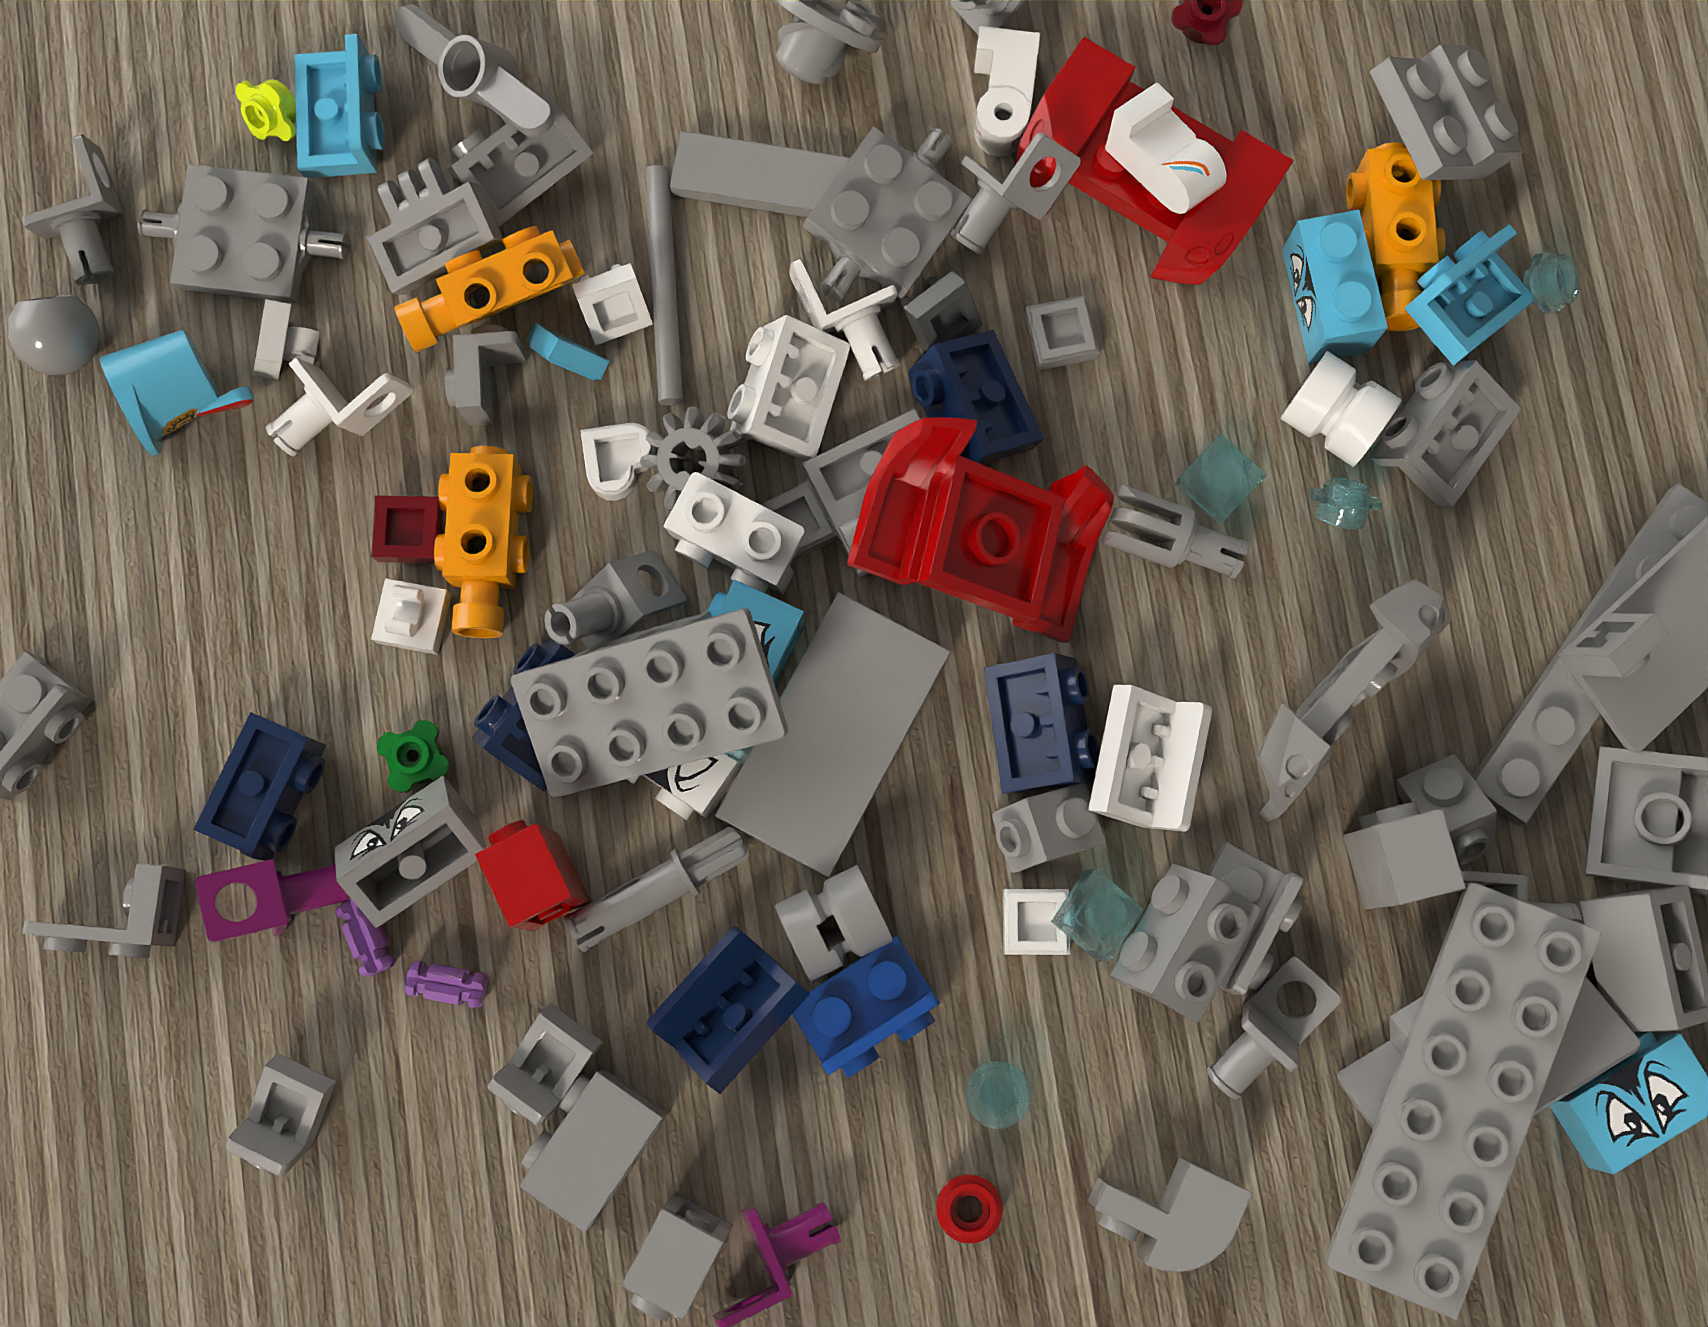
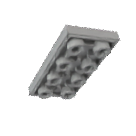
M838 592L779 699L788 725V733L781 739L753 746L715 816L810 869L830 878L951 651Z

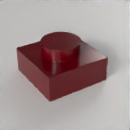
M375 495L371 557L377 562L435 563V540L437 534H442L443 511L439 505V497Z

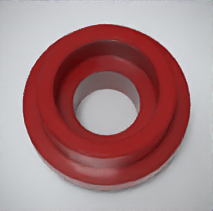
M963 1174L952 1178L942 1187L936 1202V1214L942 1229L947 1235L956 1241L972 1244L984 1241L997 1230L1002 1219L1003 1205L997 1189L991 1182L979 1175ZM968 1195L975 1196L981 1201V1212L972 1220L962 1219L956 1212L958 1201Z

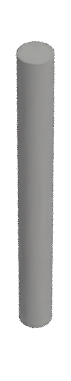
M652 165L645 169L658 403L672 406L683 403L670 175L668 167Z

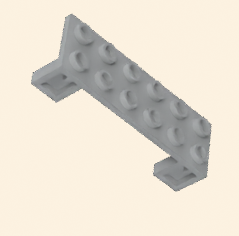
M1708 516L1559 654L1624 748L1633 752H1641L1708 688Z
M1472 882L1465 885L1466 888L1462 891L1325 1256V1262L1330 1269L1455 1320L1458 1319L1602 934V931Z

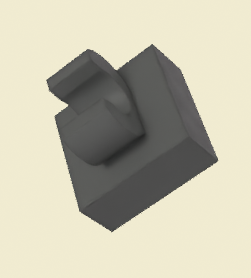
M953 271L949 272L942 279L932 276L926 280L928 289L914 300L907 295L901 299V304L921 349L925 353L933 344L969 336L983 325L966 282Z

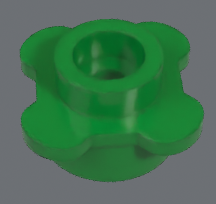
M419 720L408 731L399 734L386 732L379 738L377 752L386 758L390 770L387 782L393 790L406 793L413 788L414 784L437 780L444 775L445 777L448 774L450 763L443 756L442 748L436 741L439 730L432 722ZM416 750L419 758L415 762H410L408 754L410 751Z

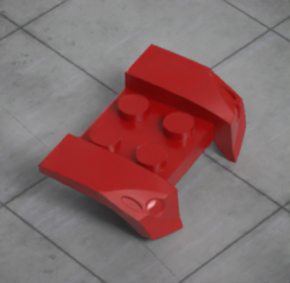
M1083 37L1038 104L1019 143L1017 162L1034 137L1040 132L1080 158L1081 162L1068 181L1069 184L1168 242L1150 277L1175 283L1200 285L1213 275L1233 253L1256 221L1294 160L1242 129L1234 141H1231L1172 106L1171 110L1196 134L1195 137L1197 139L1204 140L1215 148L1225 164L1227 173L1226 183L1222 188L1186 213L1178 214L1172 212L1105 150L1114 111L1145 90L1131 82L1136 67L1088 38ZM1045 157L1035 164L1029 178L1031 187H1042L1050 181L1056 169L1054 157Z
M922 418L897 431L867 485L847 565L901 585L919 583L1012 617V625L1061 643H1068L1089 564L1100 533L1112 510L1115 495L1109 487L1087 465L1073 474L1052 482L1049 491L960 456L975 432L977 420Z

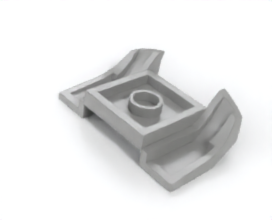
M1414 579L1378 598L1369 607L1382 628L1350 649L1295 713L1285 703L1280 706L1257 755L1269 789V800L1258 813L1266 823L1281 816L1327 764L1331 757L1330 745L1344 733L1355 719V716L1347 709L1351 705L1353 707L1357 706L1367 695L1372 698L1387 682L1389 683L1404 674L1451 622L1444 596Z

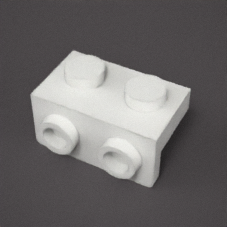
M698 472L690 475L663 526L673 538L679 541L675 551L706 568L709 567L712 559H715L734 569L730 580L734 581L735 579L763 593H766L769 587L782 595L795 574L790 563L805 537V530L799 524Z
M1114 685L1088 810L1142 828L1187 831L1191 823L1212 707L1201 702H1176L1134 685Z

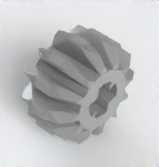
M688 407L684 424L675 414L668 413L663 416V424L669 434L667 437L653 431H649L646 435V440L651 445L659 448L657 456L645 455L640 459L642 467L659 470V473L649 479L646 486L650 492H659L668 488L664 497V506L668 509H673L690 475L694 473L685 471L684 461H691V458L685 456L690 449L705 452L706 462H699L700 465L705 467L700 474L731 490H742L744 483L739 478L730 475L732 467L743 468L748 466L749 457L741 454H730V450L741 443L743 435L737 430L722 434L726 422L725 416L714 412L704 423L701 409Z

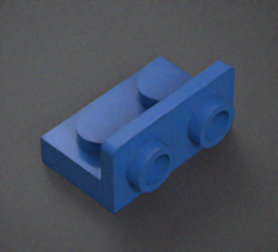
M898 936L892 938V942L870 952L808 992L810 995L793 1012L794 1019L822 1062L821 1065L827 1075L841 1068L846 1078H849L880 1058L874 1046L896 1032L901 1041L904 1042L936 1021L929 1010L941 1002L927 984Z

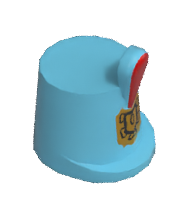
M184 329L99 357L104 375L137 438L151 456L162 453V437L199 416L249 406L254 401L253 394L248 386L234 389L220 396L207 366Z

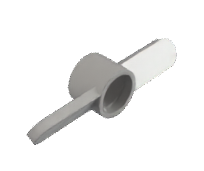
M414 4L398 8L396 24L400 35L407 43L438 66L440 83L448 94L492 109L527 136H540L552 127L554 114L549 104L517 80L516 62L508 50L469 35L456 36ZM480 65V71L476 79V72Z

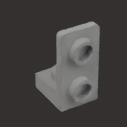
M136 864L135 875L128 881L123 895V910L125 915L128 916L127 929L24 921L22 934L45 936L43 949L85 952L87 940L110 942L108 955L149 958L151 945L175 947L185 869Z

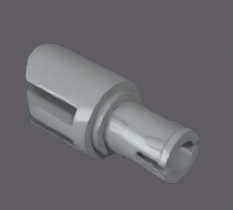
M1121 485L1118 499L1170 520L1167 522L1145 513L1115 507L1109 520L1112 524L1160 542V547L1112 531L1105 532L1102 544L1169 568H1173L1177 564L1180 565L1186 560L1225 574L1232 579L1239 575L1245 562L1235 558H1238L1239 554L1247 556L1249 550L1248 541L1239 540L1198 525V518L1195 517V510L1127 485Z

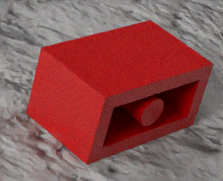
M524 820L510 823L487 837L491 846L475 853L509 928L534 931L591 902L558 833L537 823L528 827Z

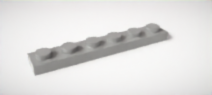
M1679 483L1667 490L1472 776L1497 812L1517 826L1528 822L1600 715V712L1559 654L1708 516V502Z

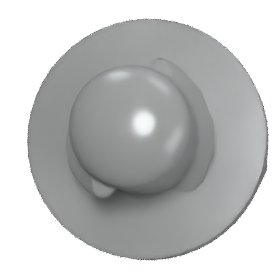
M776 0L794 14L791 23L783 25L778 30L780 45L776 52V58L788 73L802 81L822 84L828 78L835 76L844 64L846 55L845 43L867 52L876 53L884 40L883 35L876 29L881 17L856 1L849 0L846 7L834 0Z

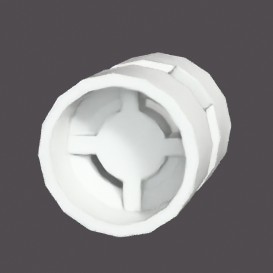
M1327 351L1280 419L1307 437L1319 433L1325 436L1324 448L1354 467L1384 429L1402 399L1372 380L1359 385L1356 383L1357 370Z

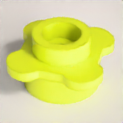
M273 79L266 80L257 86H253L247 80L237 84L235 91L237 98L242 102V117L256 138L265 140L269 136H278L282 141H289L295 136L296 100L284 84Z

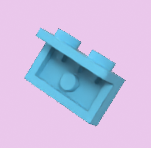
M345 34V51L294 54L297 166L303 177L315 178L377 173L376 150L384 149L385 146L382 118L378 111L375 112L374 93H380L383 89L382 71L377 55H369L359 34Z
M1510 224L1491 238L1483 230L1478 232L1452 255L1458 263L1455 264L1449 256L1443 258L1417 281L1424 291L1404 308L1453 366L1536 300V297L1497 254L1499 249L1518 234Z

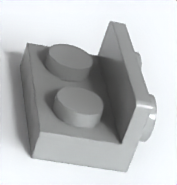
M549 92L541 97L549 104L554 114V123L546 133L535 137L527 136L502 118L506 124L488 138L479 128L451 149V152L458 161L447 170L454 179L458 178L462 185L468 181L480 185L498 227L594 154Z
M1476 360L1459 361L1454 366L1451 362H1438L1428 368L1417 380L1415 385L1416 391L1402 411L1386 424L1381 432L1380 442L1370 454V458L1378 466L1399 467L1437 506L1453 507L1521 411V407Z
M26 651L0 681V798L11 800L14 795L24 792L36 781L42 770L40 763L56 744L66 741L78 730L84 717L82 712L92 702L90 697L39 657Z
M1227 842L1222 844L1207 875L1219 879L1260 909L1258 918L1219 987L1231 995H1244L1249 987L1257 990L1270 972L1275 956L1267 951L1278 930L1281 929L1287 932L1299 916L1305 898L1298 895V892L1304 882V878L1293 872L1284 874Z

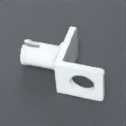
M801 259L791 263L790 278L813 327L828 334L834 331L845 333L863 372L862 376L865 381L879 377L878 373L881 371L885 374L901 365L877 317L882 312V309L894 303L898 295L894 285L830 314H826Z
M295 357L289 365L305 384L304 390L306 393L276 420L267 424L266 431L269 436L274 437L276 434L279 436L273 441L290 456H296L303 446L332 421L338 427L363 437L413 393V389L407 382L389 373H384L348 404L320 368ZM389 393L377 406L366 410L378 397Z

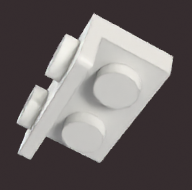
M788 315L764 327H759L753 334L746 352V361L750 362L751 365L745 384H741L736 389L728 407L727 416L728 419L732 420L730 431H740L743 435L741 442L752 439L802 461L816 457L850 351V343Z

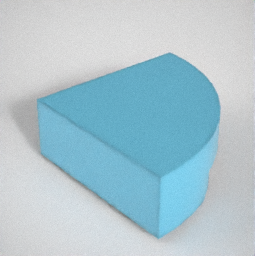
M535 321L525 340L529 343V347L549 362L594 381L596 379L601 380L610 362L590 348Z

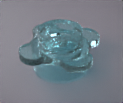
M1340 477L1332 478L1330 483H1324V487L1321 489H1310L1309 497L1318 502L1315 510V516L1318 519L1333 526L1346 529L1363 528L1369 510H1380L1383 503L1380 499L1367 495L1369 488L1363 483Z

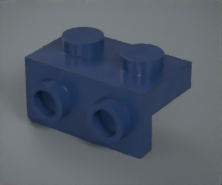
M250 712L193 830L238 849L241 854L252 859L272 860L275 852L281 853L288 846L294 835L297 819L293 815L303 794H309L313 791L323 774L325 759L321 756L327 745Z
M734 926L728 930L647 1020V1025L656 1035L679 1053L705 1084L721 1094L810 993L765 950L737 926Z

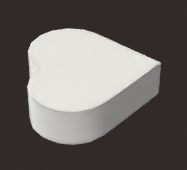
M623 423L580 430L586 475L593 491L605 500L617 501L628 496L636 485L637 474L649 469L641 466V457L645 455L657 456V447L651 445L646 440L649 430L638 423Z

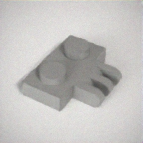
M431 157L418 164L426 188H424L419 176L412 169H408L398 175L400 186L406 197L405 200L400 189L392 180H388L378 186L379 195L392 224L367 238L392 294L405 295L448 272L444 265L446 262L474 250H479L480 253H483L503 242V236L480 185L468 181L450 191L440 166Z

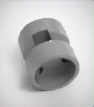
M857 865L825 880L823 892L818 895L806 889L774 905L810 982L843 966L844 955L849 951L862 957L893 941L881 912ZM834 915L839 929L821 934L817 925L822 923L827 917Z

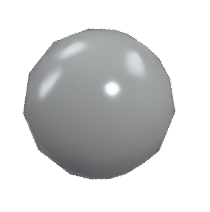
M75 294L17 301L8 318L7 338L16 357L32 370L46 375L64 376L77 371L90 363L99 345L100 326L93 311Z

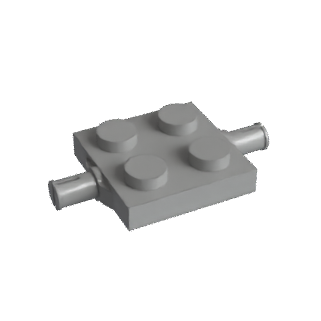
M873 126L807 216L802 227L824 242L838 260L825 280L820 283L821 291L827 296L837 280L842 278L830 299L841 301L858 275L877 281L884 287L894 285L898 292L897 296L902 299L972 201L971 197L943 178L935 168L953 144L950 136L946 134L934 151L931 150L943 132L941 129L933 128L917 152L914 153L904 149Z
M187 164L183 198L177 213L167 214L141 210L138 218L144 222L137 221L138 232L141 236L173 239L175 252L170 283L179 290L298 303L302 274L311 256L334 257L346 260L349 252L345 248H350V240L347 233L339 234L314 230L311 210L315 185L306 177Z

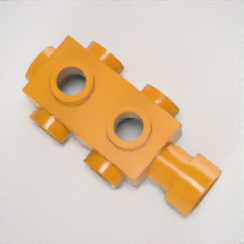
M1398 142L1386 143L1374 149H1367L1356 172L1349 173L1346 183L1348 210L1360 211L1377 284H1381L1380 297L1388 326L1386 331L1395 332L1420 327L1404 308L1423 292L1420 291L1417 281L1444 258L1446 248L1445 232L1442 227L1436 228L1434 209L1438 206L1440 200L1441 180H1422L1406 145ZM1403 228L1409 230L1410 241L1398 236Z
M537 225L502 239L506 250L483 259L480 251L474 250L446 262L444 265L448 274L435 279L441 294L422 302L418 297L394 306L401 327L414 352L417 353L438 344V336L490 318L497 313L573 282L575 278L585 275L570 239L558 244L553 230L540 234ZM535 264L545 265L549 269L547 279L540 284H533L527 280V272ZM478 288H487L490 293L489 303L481 309H474L471 304L472 293Z
M483 445L472 447L470 453H450L449 474H441L438 488L439 505L442 511H446L445 534H437L434 560L437 571H442V576L453 588H461L460 603L453 606L452 633L470 638H497L503 636L504 608L498 606L499 589H515L516 573H527L529 568V540L527 535H519L520 512L530 513L532 510L533 483L530 475H522V468L514 454H508L505 449L500 447ZM473 480L490 481L489 486L484 491L472 492ZM479 536L481 539L486 540V546L481 552L477 554L468 553L470 539Z

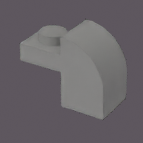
M1179 1157L1158 1206L1099 1177L1087 1202L1094 1209L1102 1212L1098 1224L1109 1231L1133 1242L1136 1241L1139 1231L1146 1234L1137 1254L1146 1265L1163 1271L1182 1272L1208 1264L1228 1247L1239 1227L1253 1193Z

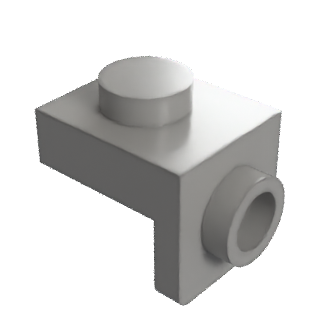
M483 325L473 328L471 334L453 335L454 369H446L445 392L450 407L456 406V409L468 426L493 424L491 365L526 362V349L515 331H508L507 328L497 325Z
M1455 754L1397 779V794L1404 804L1416 801L1420 814L1438 809L1443 810L1459 864L1470 863L1480 858L1494 844L1497 810Z
M1079 783L1028 797L993 812L992 819L996 828L997 843L1005 855L1009 870L1012 873L1106 843L1097 814L1088 810L1091 796L1086 783Z
M550 1003L539 1013L510 1061L493 1076L488 1084V1089L503 1100L512 1112L527 1118L535 1125H541L560 1106L570 1088L583 1074L603 1042Z
M277 1053L264 1065L247 1119L229 1135L225 1147L226 1150L247 1160L256 1168L268 1170L278 1176H284L314 1145L336 1081Z

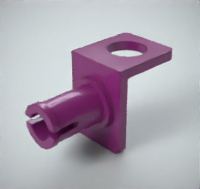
M272 859L201 875L195 881L205 931L210 942H219L272 929L273 936L282 935L286 930L288 922L291 921V914L340 902L342 904L349 900V895L336 881L335 863L332 866L282 877L281 872L276 871L274 860ZM240 883L248 886L254 892L256 908L247 919L232 922L218 914L215 907V899L223 887Z
M824 1202L818 1203L816 1207L771 1229L767 1223L762 1224L755 1208L749 1206L741 1210L742 1217L772 1286L712 1315L717 1327H731L793 1296L785 1278V1275L789 1273L787 1266L832 1244L836 1245L841 1242L837 1227H832L831 1224L808 1235L810 1230L833 1220Z

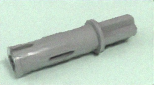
M727 827L682 853L675 848L670 851L671 859L615 888L588 905L564 915L566 926L574 941L577 940L578 947L582 952H586L602 940L631 926L685 894L691 892L693 896L699 895V886L749 858L748 847L740 832L734 827Z

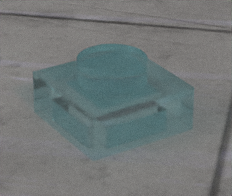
M1220 434L1183 472L1175 484L1222 525L1259 486L1267 474Z
M1090 869L1083 872L1051 922L1098 962L1111 961L1144 909L1101 871Z

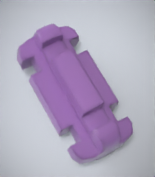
M352 899L339 905L336 908L337 918H344L345 924L341 928L354 959L358 958L362 962V966L358 968L359 973L362 976H374L395 965V955H388L386 951L390 943L383 926L375 928Z
M415 961L412 962L407 973L405 993L413 997L423 993L424 999L455 1005H462L466 1001L468 1002V1007L477 1008L482 1006L488 988V976L481 972H476L474 976H471L470 970L439 964H431L430 967H426V962Z

